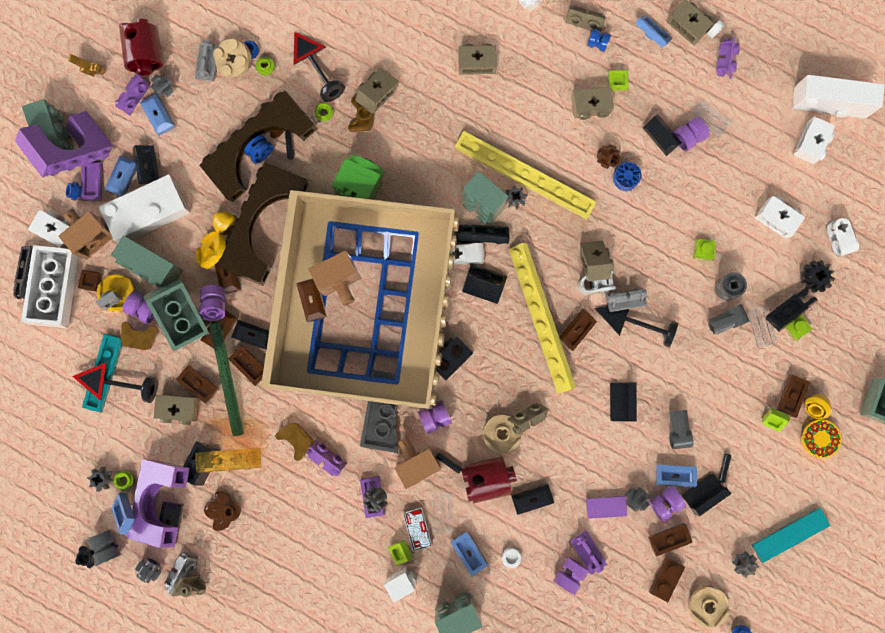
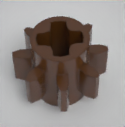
M611 144L608 147L603 145L597 152V162L606 169L609 166L614 168L620 161V151Z

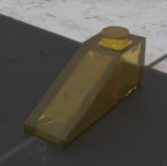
M260 448L195 453L196 473L261 467Z

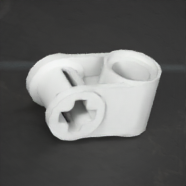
M841 218L827 225L826 231L831 241L833 252L837 257L859 250V243L849 220Z
M482 243L456 245V251L461 255L458 259H455L454 256L455 265H477L484 263V247Z
M611 271V279L590 281L592 284L591 289L584 287V281L587 280L586 276H584L578 282V290L582 294L604 293L616 290L612 278L613 271Z

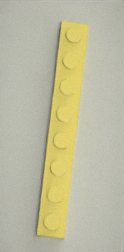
M463 131L455 145V149L586 220L596 204V201Z
M527 242L521 243L509 249L557 394L576 388Z

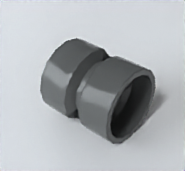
M739 273L727 274L716 281L714 286L715 293L722 300L737 298L743 295L747 289L746 279Z
M112 529L86 540L89 549L95 552L92 557L96 566L121 555L118 545L113 543L115 537Z

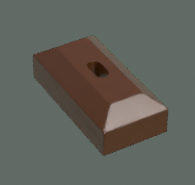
M216 263L215 269L219 286L224 288L225 294L241 291L238 276L227 272L228 276L225 277L224 270L220 269L218 263Z
M313 278L296 283L306 322L326 318L327 314L322 295L318 291ZM310 296H312V299H313V302H312V303H310V300H309V297H310Z
M225 310V317L221 320L212 321L207 329L209 334L203 336L201 341L215 350H219L238 318ZM218 326H221V328L219 329V331L216 332V329L218 328Z
M241 345L228 360L254 386H257L262 381L264 366ZM248 363L252 365V369L247 366Z

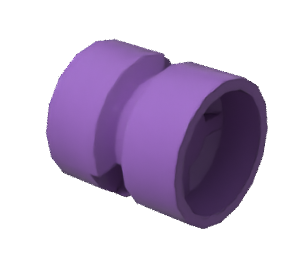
M695 117L686 123V126L682 125L674 130V134L682 142L679 147L686 152L695 147L697 143L703 142L710 137L709 129L700 117Z
M218 285L202 287L200 290V317L208 321L223 319L225 317L224 288Z
M136 290L132 291L124 302L123 312L132 317L137 316V319L141 322L150 324L154 320V316L143 298L145 295Z
M443 401L436 403V406L432 405V409L425 408L418 411L427 434L436 431L438 426L445 427L452 424Z
M673 486L662 491V496L656 495L648 500L651 508L662 522L671 518L673 512L678 513L686 508L684 500ZM665 501L669 508L667 509L662 502Z
M567 557L562 565L563 571H558L553 581L575 595L581 586L580 580L586 578L589 570L570 557Z

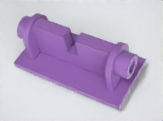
M733 36V41L725 38L720 44L719 57H725V59H718L716 72L719 77H724L725 74H728L729 79H732V74L736 72L737 61H735V56L739 55L740 43H737L735 36Z
M135 75L134 78L131 77L130 82L125 88L127 90L126 93H121L115 101V107L123 110L130 116L150 84L139 75Z
M317 440L309 447L306 453L309 455L308 458L317 465L324 461L325 464L322 469L331 476L337 477L347 465L341 456L334 454L324 443Z
M587 530L570 540L591 575L595 572L600 573L604 570L603 567L608 565Z

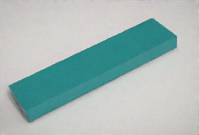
M104 333L94 367L107 363L105 379L112 380L123 345L121 344L120 337ZM104 384L101 401L87 390L82 408L102 413L111 385Z
M817 508L751 544L760 562L764 563L831 525L822 509Z

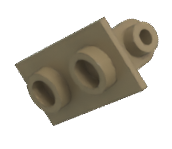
M574 5V7L570 6L565 23L592 31L596 28L601 32L606 16H603V13L593 11L586 13V9Z
M535 403L523 411L517 412L514 416L508 418L507 421L514 424L512 430L515 434H522L530 429L529 422L531 426H535L545 421L547 417L546 412L550 410L539 403Z
M200 575L181 577L176 581L174 585L175 590L171 596L189 597L196 594L202 595L206 591V586L199 581Z

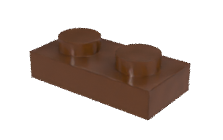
M581 309L560 335L559 339L570 350L574 351L597 321L586 310Z
M187 365L176 379V381L205 404H208L219 390L216 385L190 365Z
M789 375L776 410L797 418L810 382L797 376Z
M685 523L648 536L656 557L693 543Z
M666 557L649 593L668 603L685 567Z

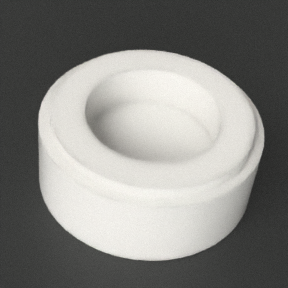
M719 20L709 30L707 35L711 39L714 38L723 29L725 23Z
M509 547L503 551L502 561L505 566L515 568L521 563L522 557L518 549Z

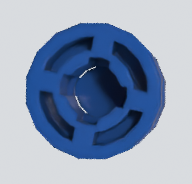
M594 28L587 46L591 48L597 47L599 51L605 52L611 34L601 33L599 29Z

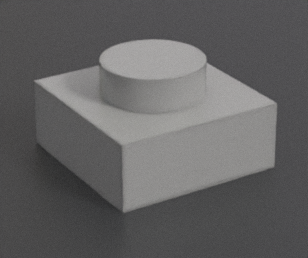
M107 291L100 296L101 298L96 303L100 308L107 310L123 299L119 293Z

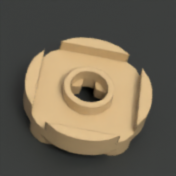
M227 39L221 42L213 52L216 67L222 75L238 78L248 71L251 53L245 43L236 39ZM231 55H235V56H236V57L234 58V61H235L234 63L230 61V56H231Z
M497 415L490 418L485 424L483 430L484 442L492 451L502 454L509 453L520 444L522 434H515L512 430L514 424L507 421L511 416ZM499 429L502 431L504 429L507 430L506 439H499L497 437L499 435V433L497 432Z
M705 585L698 588L691 595L688 603V609L692 618L703 627H718L722 625L730 613L727 596L715 587ZM713 602L712 607L714 609L712 611H705V604Z

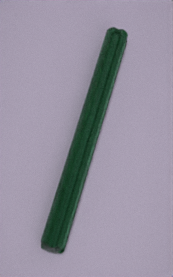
M213 323L209 327L233 436H240L244 434L222 327L220 323Z

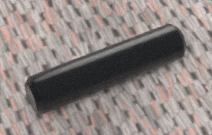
M285 131L287 158L293 159L291 132Z
M438 452L436 458L456 473L461 472L460 466Z
M730 454L724 455L719 482H726L731 460Z

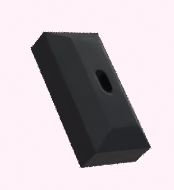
M659 114L654 116L643 127L665 156H668L682 144Z
M135 145L133 153L138 183L149 184L158 180L159 175L154 145Z
M237 320L231 338L267 350L269 330ZM249 333H254L255 337L249 336Z
M549 484L511 495L517 515L554 503ZM537 498L536 501L530 502V499Z
M164 501L162 502L159 520L165 524L170 520L169 525L178 527L177 543L184 504Z

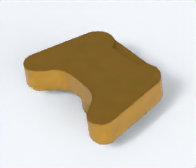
M69 54L68 56L69 62L79 66V71L94 77L95 73L103 75L106 70L98 64L86 61L75 55Z
M353 97L351 103L357 109L355 121L348 125V130L350 132L370 131L373 128L374 114L355 101L356 97Z
M125 321L121 324V344L129 348L150 350L158 333V328L151 326L146 331H136L129 322Z
M291 423L275 434L277 440H287L294 447V459L296 461L302 460L309 447L313 444L311 437L297 423Z

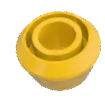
M218 211L212 218L214 220L212 224L216 232L222 235L229 233L233 229L237 216L227 211Z
M815 394L805 400L804 408L811 417L825 419L831 414V401L823 394Z

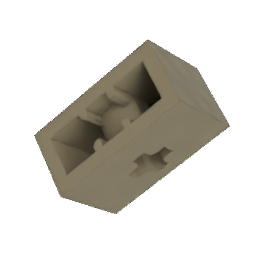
M684 0L667 21L672 28L693 46L702 39L714 24L708 15L701 13L696 5L688 0Z
M486 43L481 46H473L472 44L459 46V75L496 74V45L492 46Z
M381 67L377 72H373L369 76L365 84L361 83L358 86L355 101L374 114L396 92L399 81Z
M611 86L576 90L572 93L571 100L574 118H579L580 120L589 119L591 116L603 118L609 116L614 109Z
M604 242L580 243V260L587 281L611 279L614 263L613 259H610L609 248L605 247Z
M156 395L153 418L160 419L159 422L171 423L172 420H179V424L191 425V421H197L200 399ZM179 408L180 412H173V409Z

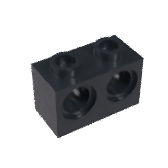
M458 337L454 340L450 338L443 345L445 349L441 352L442 359L447 360L449 366L445 370H441L437 366L436 372L445 381L473 354ZM452 347H461L462 354L454 356L451 353Z

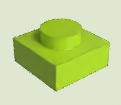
M609 70L608 86H611L612 91H627L629 89L628 70Z
M696 239L693 258L713 261L716 241Z
M803 315L785 327L794 341L813 330Z
M774 408L762 418L763 425L778 432L790 421L789 415Z
M405 540L388 547L396 565L405 563L413 558Z

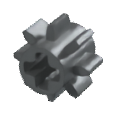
M156 74L151 79L154 84L150 87L159 97L165 95L168 98L174 92L171 89L174 84L165 74L161 77Z
M513 185L511 191L506 189L505 193L509 195L507 200L509 203L508 208L513 206L518 210L520 204L525 206L526 203L522 199L527 198L528 195L523 194V187L516 189L515 185ZM516 195L519 196V198L516 199L515 201L512 200V197H513V196H516Z
M100 467L99 471L92 469L93 474L91 477H87L91 483L89 488L96 487V492L101 491L102 487L105 490L110 489L108 484L114 481V479H111L112 471L106 472L105 467Z
M371 487L363 495L366 498L363 501L364 506L369 511L376 510L379 512L388 504L385 501L387 494L381 488L375 489Z
M640 487L637 489L631 488L625 494L628 498L625 501L626 504L635 512L638 510L645 511L650 505L647 501L650 498L649 495Z
M744 551V554H736L735 561H732L736 566L734 571L737 574H742L745 578L748 575H755L756 568H759L755 563L757 558L754 555L750 556L746 551Z
M147 558L146 561H139L135 568L138 571L136 577L145 583L157 580L162 572L158 570L160 564L151 558Z

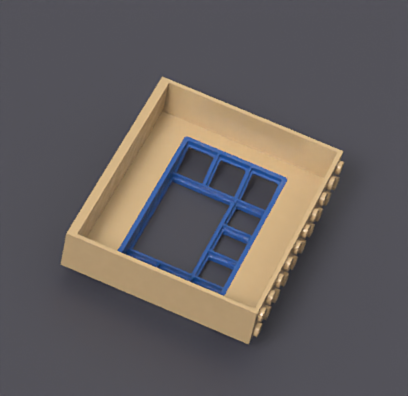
M290 190L261 387L432 409V405L436 406L437 394L434 393V386L439 384V373H436L437 366H441L442 361L439 347L444 345L445 335L441 332L442 327H446L447 316L444 313V309L448 308L450 298L449 294L446 293L447 288L451 289L452 283L449 270L454 268L452 250L456 251L457 245L454 232L459 229V216H456L455 209ZM334 228L356 231L355 254H349L353 261L382 264L370 348L321 342L324 318L306 322L296 283L312 279L308 268L339 254L333 251ZM363 231L385 235L382 258L361 255ZM391 235L413 238L411 261L389 258ZM389 265L410 268L407 291L385 288ZM321 293L324 307H326L327 296ZM384 295L406 297L403 321L381 318ZM312 296L309 297L310 303L313 302ZM380 325L402 327L399 351L377 349ZM320 348L341 350L337 371L315 369ZM349 351L370 355L365 375L343 372ZM376 355L398 358L394 379L372 376Z

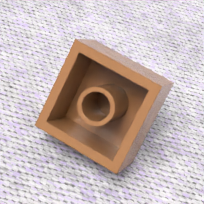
M74 209L67 211L70 215L66 212L64 213L63 217L71 226L58 237L72 254L87 260L113 239L107 224L95 214L88 211L80 218Z
M346 250L308 268L318 291L323 295L327 296L337 291L343 306L355 301L348 285L360 280L361 276Z
M409 437L404 439L407 447L403 441L398 442L406 459L394 468L405 489L441 470L431 448L429 447L420 453H416Z

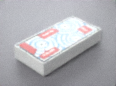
M422 507L404 512L403 516L413 552L431 547L432 543Z

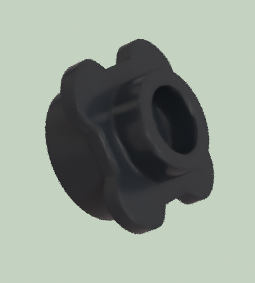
M81 546L75 559L76 564L92 568L95 565L92 557L95 552L86 546Z

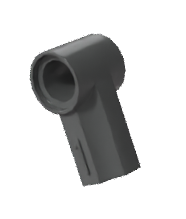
M742 304L707 320L708 326L714 335L750 322Z
M687 410L669 411L671 425L669 439L671 448H692L693 435L689 430Z

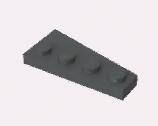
M373 370L374 377L393 379V373ZM368 401L360 447L398 453L395 404Z

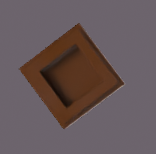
M82 270L78 288L97 292L103 274Z

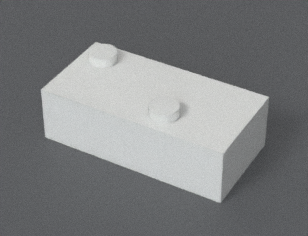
M807 75L794 87L792 109L835 114L836 117L841 118L847 116L867 118L883 107L885 84Z
M169 174L99 207L113 240L119 243L123 235L134 240L190 213L175 179Z
M33 245L21 322L29 325L69 327L79 256L72 254L69 249Z

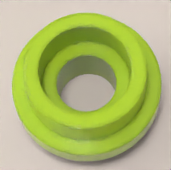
M261 57L257 60L256 70L259 74L267 76L274 71L275 65L271 58ZM267 63L268 66L263 68L262 64Z
M320 103L316 106L314 113L319 121L326 122L333 117V109L329 104ZM323 110H326L327 114L324 116L321 115V112Z
M126 470L118 472L114 477V485L119 490H127L134 483L132 473ZM123 477L127 478L126 484L122 482Z

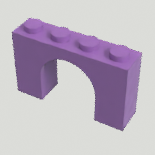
M87 111L70 115L65 127L79 146V149L65 150L55 146L48 140L37 124L19 129L15 142L41 177L54 176L59 172L70 171L78 166H86L94 161H102L109 157L113 145Z
M142 459L132 509L135 521L128 532V539L158 548L175 547L178 527L162 523L157 518L154 502L159 489L163 486L186 488L189 473L188 467L158 460Z

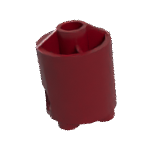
M143 18L137 19L134 23H121L119 25L124 68L140 76L151 75L154 71L162 68L163 60L157 26L148 23V20Z
M503 456L464 465L465 468H461L464 483L468 482L469 487L466 488L469 502L473 501L474 504L512 495L510 483L517 481L513 466L506 467ZM475 479H482L483 484L476 486L473 484V481Z

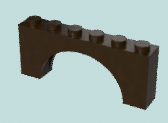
M286 91L276 94L269 105H264L255 117L249 118L240 130H235L231 134V138L226 142L220 143L215 152L205 156L199 166L224 197L234 202L247 191L241 179L240 167L244 149L252 139L271 131L282 130L294 133L305 141L318 128Z
M265 162L263 167H260L257 171V180L255 184L250 186L248 200L243 202L241 206L242 213L234 221L232 235L227 237L226 248L217 262L220 269L261 286H264L271 269L267 264L260 261L253 251L251 241L253 226L258 216L269 205L280 200L289 199L290 190L306 192L309 185L307 179Z

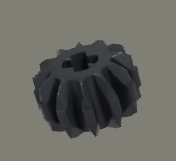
M822 260L818 262L811 261L809 265L803 267L805 271L801 272L800 275L805 279H802L801 283L806 282L805 288H811L813 293L818 290L819 292H824L826 288L832 287L830 282L834 281L835 278L831 274L835 271H829L830 264L824 265Z

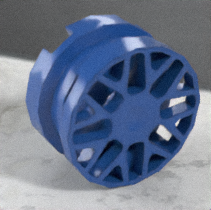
M259 135L248 143L244 153L251 157V161L254 164H259L272 153L274 146L267 142L264 135Z
M632 162L620 164L613 174L615 186L622 191L634 189L641 180V170Z

